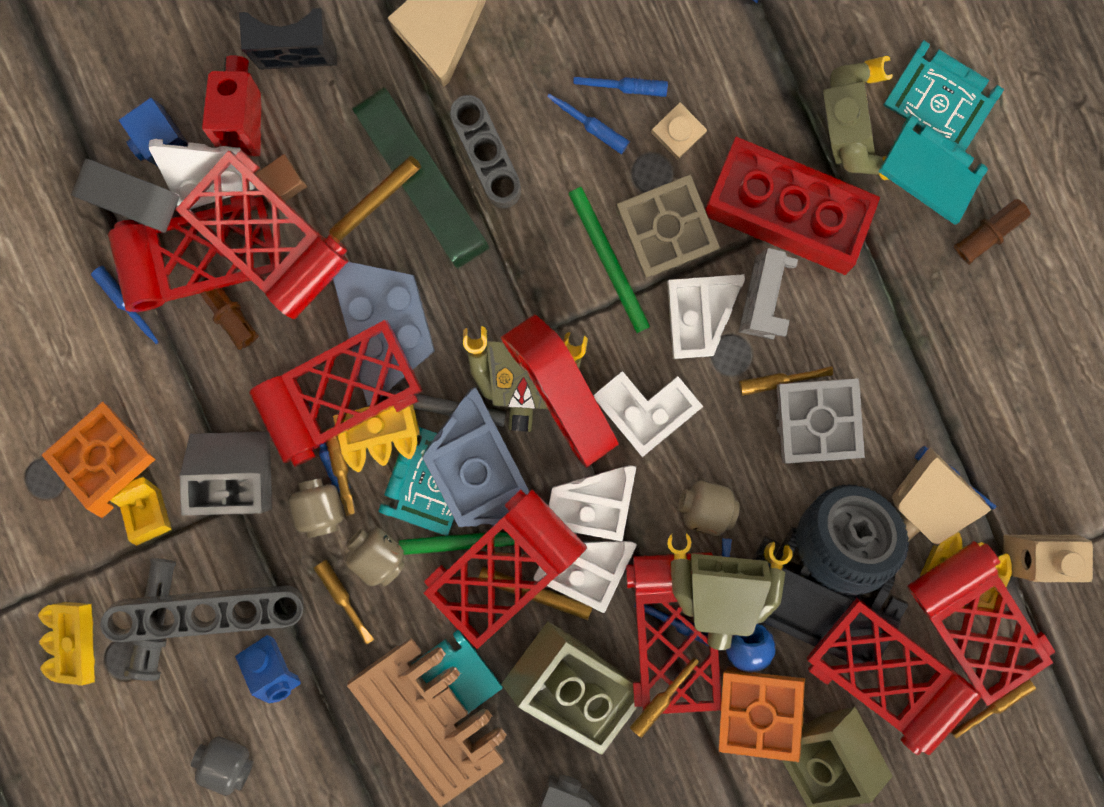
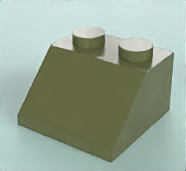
M856 707L825 713L804 724L802 727L799 762L782 760L807 807H844L871 803L893 777Z

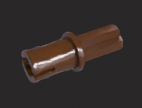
M1014 199L991 218H983L980 221L981 225L953 247L959 257L966 264L970 265L973 260L994 244L1001 245L1004 242L1003 237L1027 220L1031 213L1024 202Z
M222 288L199 293L213 311L214 316L212 319L214 323L221 325L238 350L250 346L257 340L259 334L243 316V313L240 311V303L237 301L232 302Z

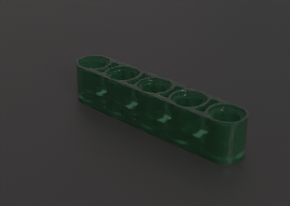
M383 87L352 108L353 112L392 171L409 156H413L420 163L421 168L402 186L457 270L490 249L486 240L386 88Z

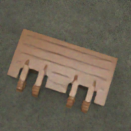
M410 638L351 678L347 683V687L436 803L442 807L504 762V759L495 747L505 739L507 734L502 728L498 727L472 744L468 737L490 721L491 713L488 709L484 708L460 725H457L456 722L468 715V711L448 685H451V683L458 679L461 673L456 667L452 666L426 684L421 675L438 665L446 654L441 647H437L411 664L410 661L421 654V649Z

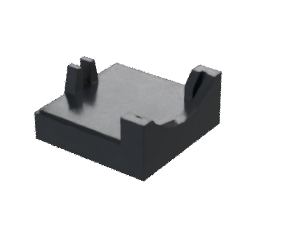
M313 8L308 15L297 23L282 27L266 25L252 17L248 12H239L241 50L260 70L337 66L336 47L325 31V17L322 8Z

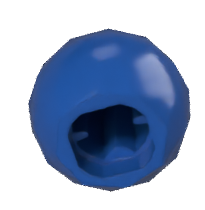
M756 624L753 634L748 637L733 635L731 647L726 650L729 661L738 670L755 673L770 665L775 656L776 646L772 634L764 626Z

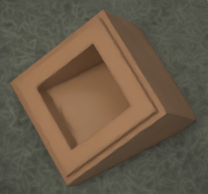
M285 154L256 173L285 202L308 187ZM265 196L266 200L272 206V202Z

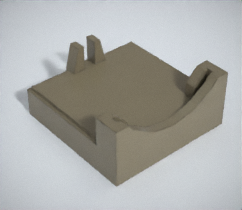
M691 174L616 204L615 210L620 222L623 223L645 279L670 269H675L680 265L688 264L695 259L720 249Z

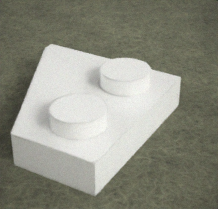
M744 274L667 281L673 359L714 356L739 290L745 281Z

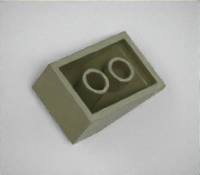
M548 621L501 684L518 708L601 755L637 708L634 707L633 682L635 681L579 640Z

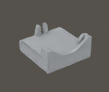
M767 248L755 257L739 328L740 333L774 340L775 335L786 337L790 320L773 316L784 267L796 268L798 259L787 257L786 252Z
M859 378L777 384L778 413L776 414V419L779 420L777 432L781 439L782 463L865 458Z

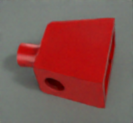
M230 55L225 57L224 71H212L208 74L202 129L216 148L220 146L241 148L247 156H260L261 92L251 74L248 73L249 60L242 56Z

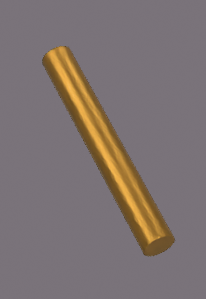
M409 156L329 230V233L341 241L421 168L418 160L413 156Z
M482 567L479 578H488V568ZM495 571V579L515 580L512 576ZM496 587L498 589L515 594V588ZM522 588V596H523L529 589ZM545 588L532 599V601L588 620L592 607Z

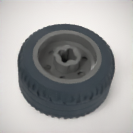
M848 484L828 489L807 508L800 518L796 532V543L799 550L798 554L801 556L800 559L804 562L803 565L807 567V571L811 572V576L815 577L823 586H827L828 589H833L835 592L845 593L846 595H861L874 591L900 570L907 557L909 537L900 513L891 505V502H888L881 494H877L876 491H871L870 488Z

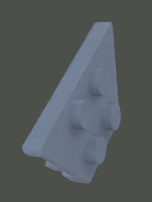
M348 262L333 278L349 339L383 320H388L412 370L435 352L414 275ZM383 333L369 340L365 353L366 356L384 361L389 345ZM360 345L352 348V351L358 353ZM393 355L391 364L399 366L398 362L396 361ZM363 359L359 372L361 383L376 388L382 365ZM389 368L383 390L389 392L396 384H399L405 378L403 372ZM363 389L367 406H370L374 392Z
M471 388L421 456L458 527L478 526L480 524H491L494 526L509 511L504 505L520 489L525 494L529 490L477 388Z

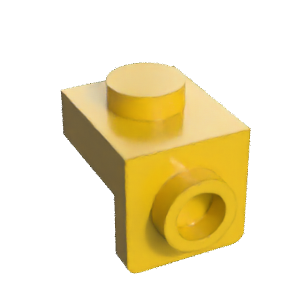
M144 477L134 478L110 500L120 507L128 541L135 546L172 530L161 490Z

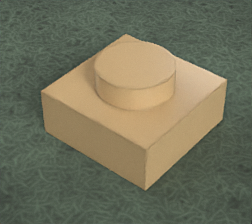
M680 102L652 129L651 133L679 160L706 134L707 129Z

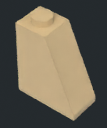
M407 0L388 17V20L397 35L440 84L445 87L453 76L486 0Z

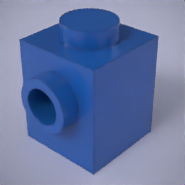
M153 98L148 99L119 119V122L131 138L126 143L140 161L145 159L158 166L149 150V141L153 139H162L165 145L188 146L187 140L168 112Z

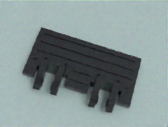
M791 528L781 547L780 542L764 536L752 560L767 561L764 556V550L771 542H775L773 555L776 560H780L783 557L784 546H789L793 554L797 547V528ZM789 561L782 567L786 574L781 604L763 622L816 647L856 598L860 599L897 629L901 624L900 619L908 607V602L892 595L885 609H881L894 585L895 575L881 587L872 591L869 597L863 594L846 595L845 593L841 594L840 592L833 591V589H828L827 586H823L821 582H818L815 577L810 576V572L803 565V561H800L799 564ZM861 612L850 624L851 637L873 635L872 621ZM878 626L879 634L887 633ZM844 632L839 638H845ZM890 641L880 642L881 657ZM874 643L852 645L853 663L875 661ZM846 646L830 647L827 653L847 661Z

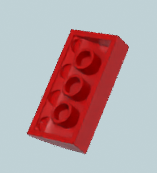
M736 136L707 201L705 211L708 218L846 275L856 265L880 197Z

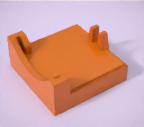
M101 402L42 454V457L82 505L101 518L114 508L109 501L156 460L144 447L143 441L137 438L136 433L127 427L104 402Z
M728 666L723 673L719 752L799 762L804 721L805 678L749 673L738 670L736 667Z

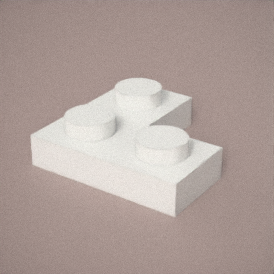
M623 371L593 395L599 406L642 457L703 407L678 376L648 401Z

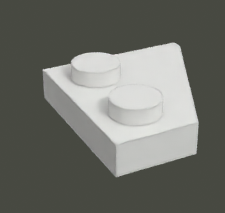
M162 139L149 141V150L170 191L180 196L178 206L228 150L232 151L235 155L241 150V148L227 146L211 148L205 144L188 142V147L165 145ZM232 164L221 174L222 192L243 191L242 174ZM249 181L250 190L256 189V187ZM214 183L206 192H214ZM222 196V199H225V198H228V197H231V196ZM201 197L191 209L215 202V197Z
M628 465L554 486L551 491L549 507L575 533L622 541L636 466Z
M631 541L584 542L587 549L547 586L605 613L637 546L636 543ZM540 566L533 577L536 581H539L546 575Z

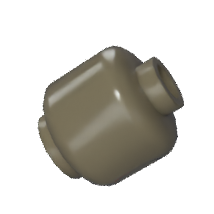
M322 478L298 483L300 491L291 494L288 498L295 530L301 533L306 532L307 538L338 531L337 524L341 523L344 519V510L338 488L332 484L323 485Z
M705 480L695 482L690 490L684 489L678 503V511L683 513L685 526L688 529L711 536H720L726 530H731L737 521L740 509L739 501L735 500L734 493L730 488Z
M374 528L368 532L361 529L346 544V547L350 550L345 560L346 565L368 586L388 585L399 575L404 567V562L402 561L404 550L381 528Z

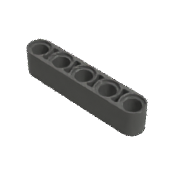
M287 585L118 600L112 604L102 616L100 627L104 636L113 642L285 628L293 626L300 620L303 614L304 600L297 588ZM289 597L295 601L297 608L293 613L284 615L275 609V602L280 598ZM240 601H249L254 604L257 612L250 618H242L237 615L234 606ZM201 604H207L215 610L216 617L212 621L203 622L195 616L194 608ZM167 608L173 613L174 622L170 625L157 623L153 615L154 610ZM121 611L129 614L132 619V627L128 629L117 627L113 623V613Z

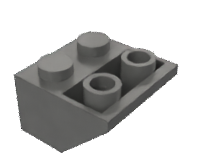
M268 431L190 434L180 473L181 516L253 514L271 510L270 435Z

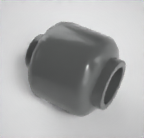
M218 736L211 740L208 746L200 744L192 759L191 767L196 768L195 781L199 786L223 796H228L235 789L238 791L242 790L254 761L249 759V751L245 746Z

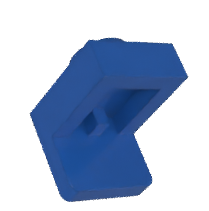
M266 635L235 656L251 695L264 702H279L287 698L291 690L301 684L299 677L288 670L275 639L269 635Z

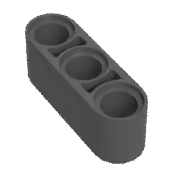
M472 95L460 96L452 104L450 115L462 145L489 201L498 208L512 207L521 196L519 177L482 101ZM466 109H475L480 113L478 121L469 126L460 123L459 116ZM491 144L497 149L496 156L486 162L477 159V149L481 145ZM507 179L513 183L514 190L508 197H498L492 192L495 182Z
M86 158L71 192V195L163 233H166L180 199L178 194Z

